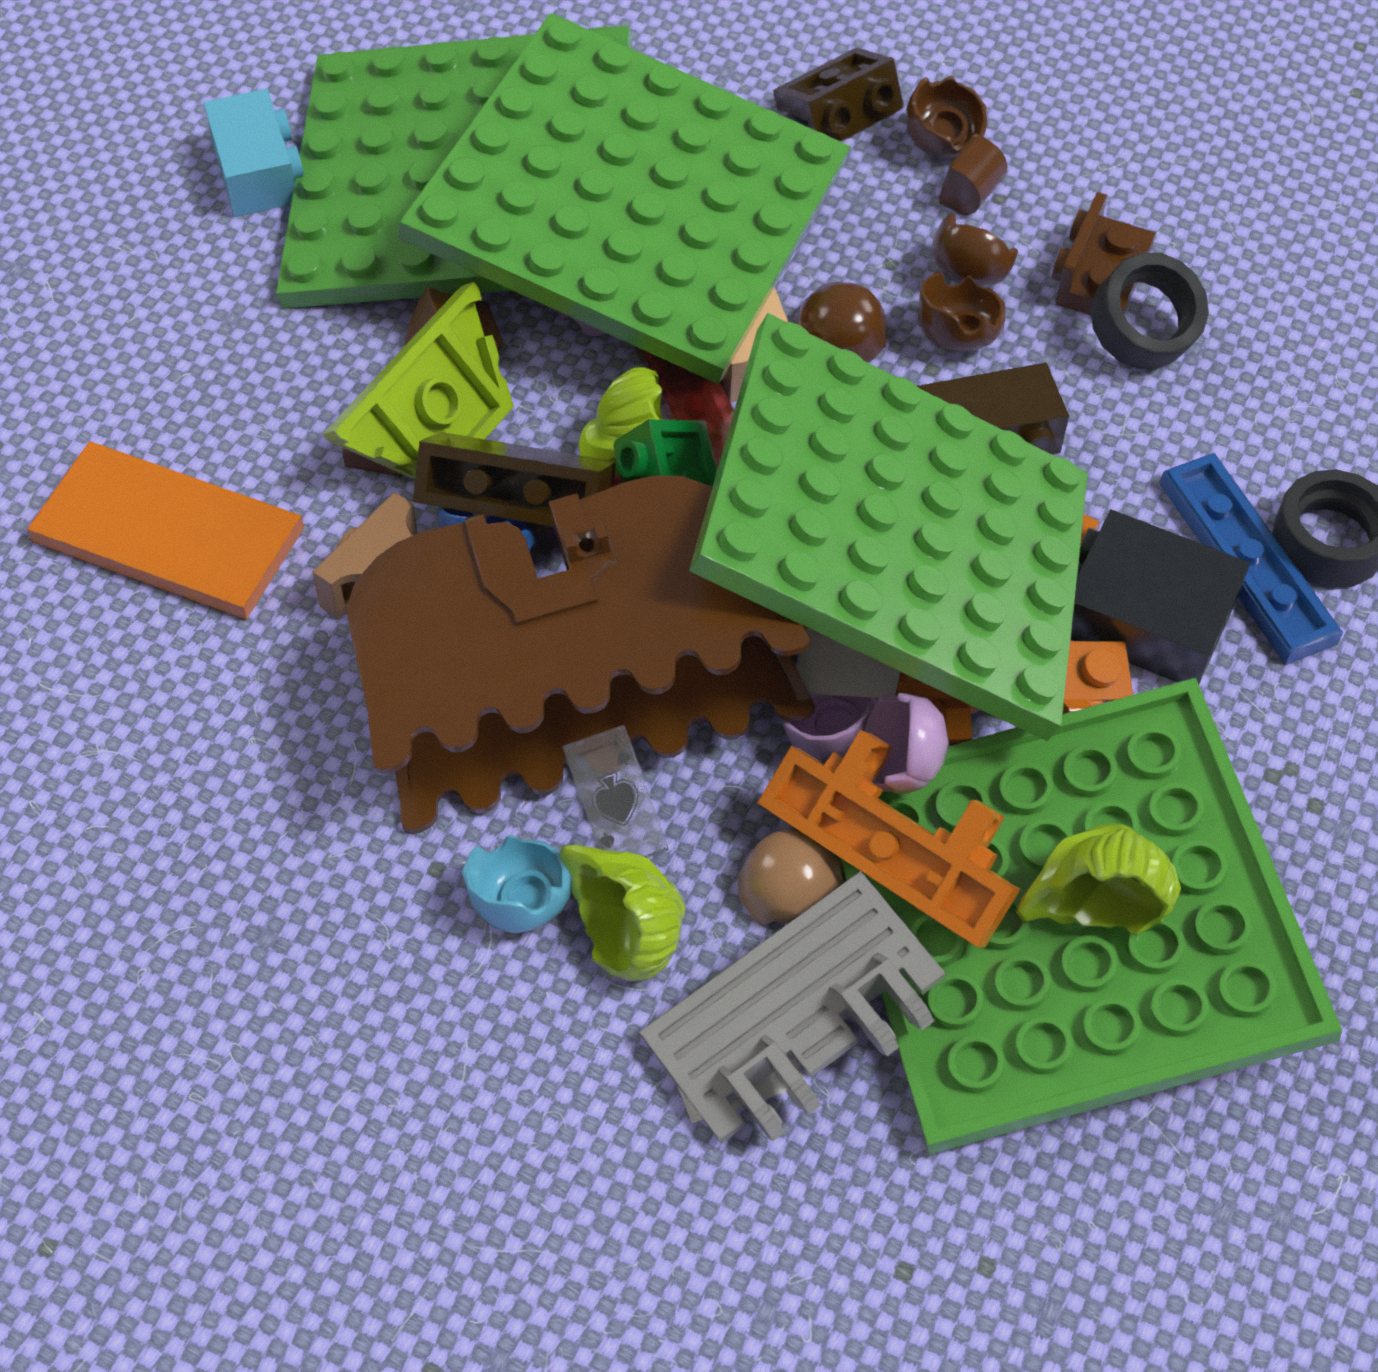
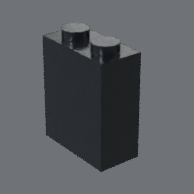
M1110 509L1100 531L1089 528L1080 546L1078 563L1083 564L1076 581L1070 640L1125 642L1129 664L1177 683L1196 678L1200 685L1239 597L1251 563Z

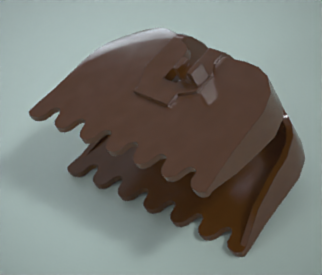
M650 476L624 482L579 500L578 494L575 493L550 501L549 508L566 571L538 579L526 538L520 529L507 522L487 524L484 513L465 518L463 523L422 531L401 540L377 556L355 583L347 606L348 623L367 705L374 767L378 773L382 774L395 772L400 798L401 822L406 833L416 834L432 827L438 818V802L446 794L460 796L467 809L472 812H489L496 808L501 800V783L510 775L521 777L529 790L538 795L551 794L558 790L562 784L563 766L572 757L584 759L591 771L599 776L618 773L624 764L620 765L617 760L621 752L626 753V747L619 744L617 745V750H615L616 736L625 746L634 739H643L647 741L656 755L662 758H674L683 753L687 747L688 728L695 721H705L709 723L717 736L725 740L738 739L747 732L750 727L749 711L757 703L769 704L779 718L788 722L804 720L813 715L815 705L791 658L792 655L805 652L810 646V639L804 627L785 616L689 571L712 486L683 476Z

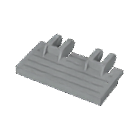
M860 871L640 1031V1034L649 1049L721 1144L745 1127V1123L731 1106L737 1099L740 1100L770 1141H774L784 1134L785 1130L782 1127V1120L770 1104H766L754 1088L757 1084L774 1073L787 1089V1094L797 1108L803 1110L808 1115L811 1114L821 1104L790 1060L795 1057L810 1077H813L858 1043V1038L844 1022L849 1016L854 1019L883 1056H889L899 1048L896 1036L890 1026L884 1020H881L868 1002L886 990L899 1006L908 1022L917 1027L918 1030H924L935 1020L926 1004L916 994L904 976L906 975L923 995L944 980L946 974Z

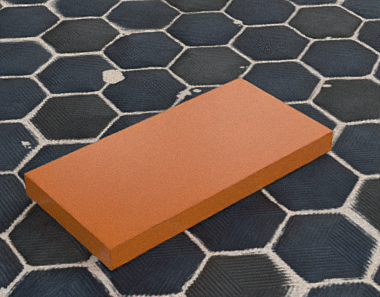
M89 441L27 530L31 541L247 620L302 533L304 524L302 515Z

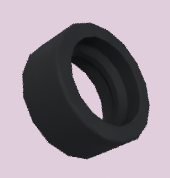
M1141 252L1123 260L1097 288L1090 308L1092 327L1102 347L1117 361L1137 369H1159L1176 361L1204 332L1209 315L1207 293L1197 274L1179 259L1163 253ZM1128 284H1148L1158 288L1170 299L1177 312L1178 330L1172 337L1166 340H1155L1140 334L1128 323L1121 310L1120 302L1121 291Z
M1333 469L1314 471L1298 478L1285 492L1275 518L1272 533L1307 582L1329 588L1352 587L1372 578L1378 571V485L1359 474ZM1328 509L1341 512L1358 522L1367 533L1369 542L1354 548H1339L1326 545L1308 533L1301 524L1299 517L1310 510Z

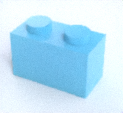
M268 88L203 102L213 147L234 217L291 205L294 188H296L295 180L296 178L303 177L304 173L297 147H286L285 142L292 141L285 109L274 110Z

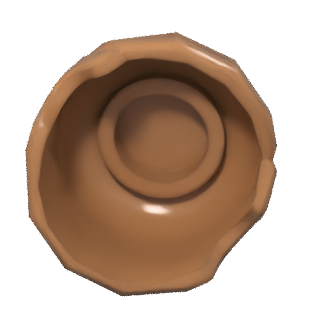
M784 829L772 832L751 849L737 876L739 900L753 919L761 925L765 926L772 922L789 924L845 883V873L841 859L798 829Z

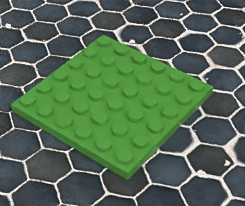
M550 12L401 219L398 238L720 384L844 166L851 146Z
M629 25L589 29L632 49L633 41ZM534 34L317 55L300 151L304 176L295 180L296 188H294L276 290V295L282 308L421 298L427 287L439 289L444 293L454 294L461 286L472 282L477 285L480 293L511 290L399 239L398 233L401 219Z
M767 313L755 335L689 571L1048 741L1061 727L1088 472L1078 468L1066 458L1056 457L1024 441L1014 432L1002 430L972 415L960 405L950 404L918 388L906 378L896 377L864 361L852 351L840 349L808 333L806 329L796 323L786 322Z
M1196 678L1062 714L1061 727L1048 741L1015 727L948 746L943 766L927 786L909 794L882 791L878 799L933 834L936 833L939 827L952 833L971 800H978L995 810L1005 818L987 849L997 854L989 870L1020 889L986 947L978 948L863 873L946 974L944 980L923 995L906 975L904 976L905 980L924 1004H926L935 1020L924 1030H918L917 1027L908 1022L899 1006L886 990L881 993L890 1027L896 1036L899 1046L897 1050L929 1155L1340 1041L1343 1030ZM1123 824L1150 840L1168 856L1170 862L1174 865L1181 887L1172 912L1165 916L1162 923L1153 925L1138 935L1120 926L1106 929L1104 927L1085 926L1075 922L1072 924H1060L1050 917L1023 921L1016 914L1021 898L1039 876L1049 855L1063 839L1082 833L1097 825ZM840 858L846 881L860 872L859 869Z

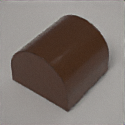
M979 134L977 137H973L949 166L939 196V204L962 215L975 213L1007 174L1008 164L1002 151L994 143Z

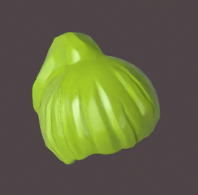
M633 367L613 380L600 399L596 417L589 421L582 429L578 442L581 456L616 461L614 441L648 419L664 420L661 415L662 388L658 385L659 376L656 374V371L645 367ZM617 466L615 469V476L620 475V473L617 470Z
M1123 824L1097 825L1082 833L1067 837L1057 845L1049 855L1039 876L1021 898L1016 914L1023 921L1050 917L1060 924H1072L1075 922L1085 926L1104 927L1106 929L1120 926L1138 935L1153 925L1162 923L1165 916L1172 912L1181 887L1174 865L1170 862L1168 856L1150 840Z
M578 844L562 846L559 858L572 876L571 891L574 898L578 901L581 919L586 927L585 932L593 942L592 961L607 970L612 977H619L626 981L653 978L668 965L681 935L682 921L686 912L685 902L676 885L663 875L650 859L642 855L630 852L601 850Z

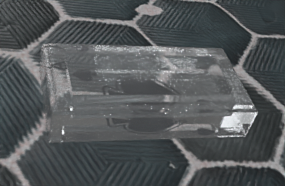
M625 725L562 746L598 849L630 852L646 858L669 850Z

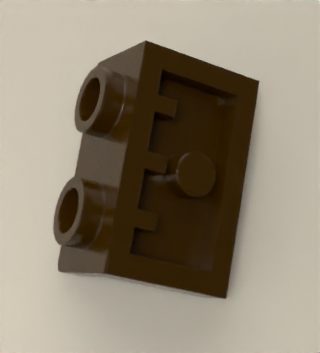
M858 47L772 90L777 110L808 121L809 128L838 141H842L896 113L904 106L894 58Z

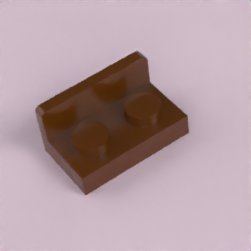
M1096 192L1088 211L1079 208L1069 235V241L1074 242L1071 249L1064 246L1061 247L1051 277L1053 280L1060 281L1055 305L1090 316V308L1097 288L1123 260L1141 252H1151L1156 232L1104 217L1108 195ZM1137 283L1128 284L1121 291V310L1124 314Z

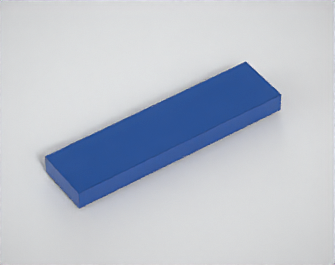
M1215 452L1163 471L1159 483L1199 542L1251 563L1238 598L1285 665L1339 644L1343 631Z

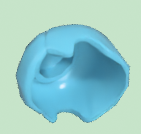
M508 835L501 846L493 851L486 852L481 847L475 846L470 852L462 870L471 904L477 914L493 928L514 934L530 931L544 925L562 912L570 898L571 874L560 860L559 851L545 841L520 840L514 835Z

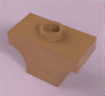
M394 492L358 528H351L342 536L337 548L312 571L320 608L337 619L347 614V606L353 587L366 568L377 556L392 545L418 533L413 503Z

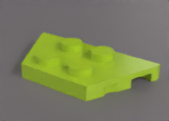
M474 282L463 285L448 299L324 431L322 435L329 442L415 480L419 441L439 432L481 439L488 437L513 409L514 405L506 379L502 377L499 371V355L493 335L485 337L475 306L476 301L482 300L477 285Z

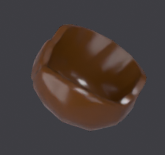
M948 76L937 82H930L928 77L921 79L912 93L906 108L907 132L915 145L932 157H957L973 137H977L978 134L984 137L988 128L985 103L974 89L957 82L953 76Z
M948 214L942 220L932 241L933 256L936 264L946 277L957 284L965 276H972L975 283L983 287L999 284L1010 273L1018 255V249L1015 247L1009 249L1003 240L988 230L967 224H956V216L953 214Z
M935 272L920 283L918 304L919 326L933 345L954 352L978 350L992 344L1004 330L1005 302L994 290L977 285L972 276H965L958 284L948 285L944 281L943 274Z
M850 282L825 283L812 292L799 308L796 321L798 325L806 329L808 333L840 349L856 353L866 362L874 360L886 347L888 328L884 309L880 301L867 287Z

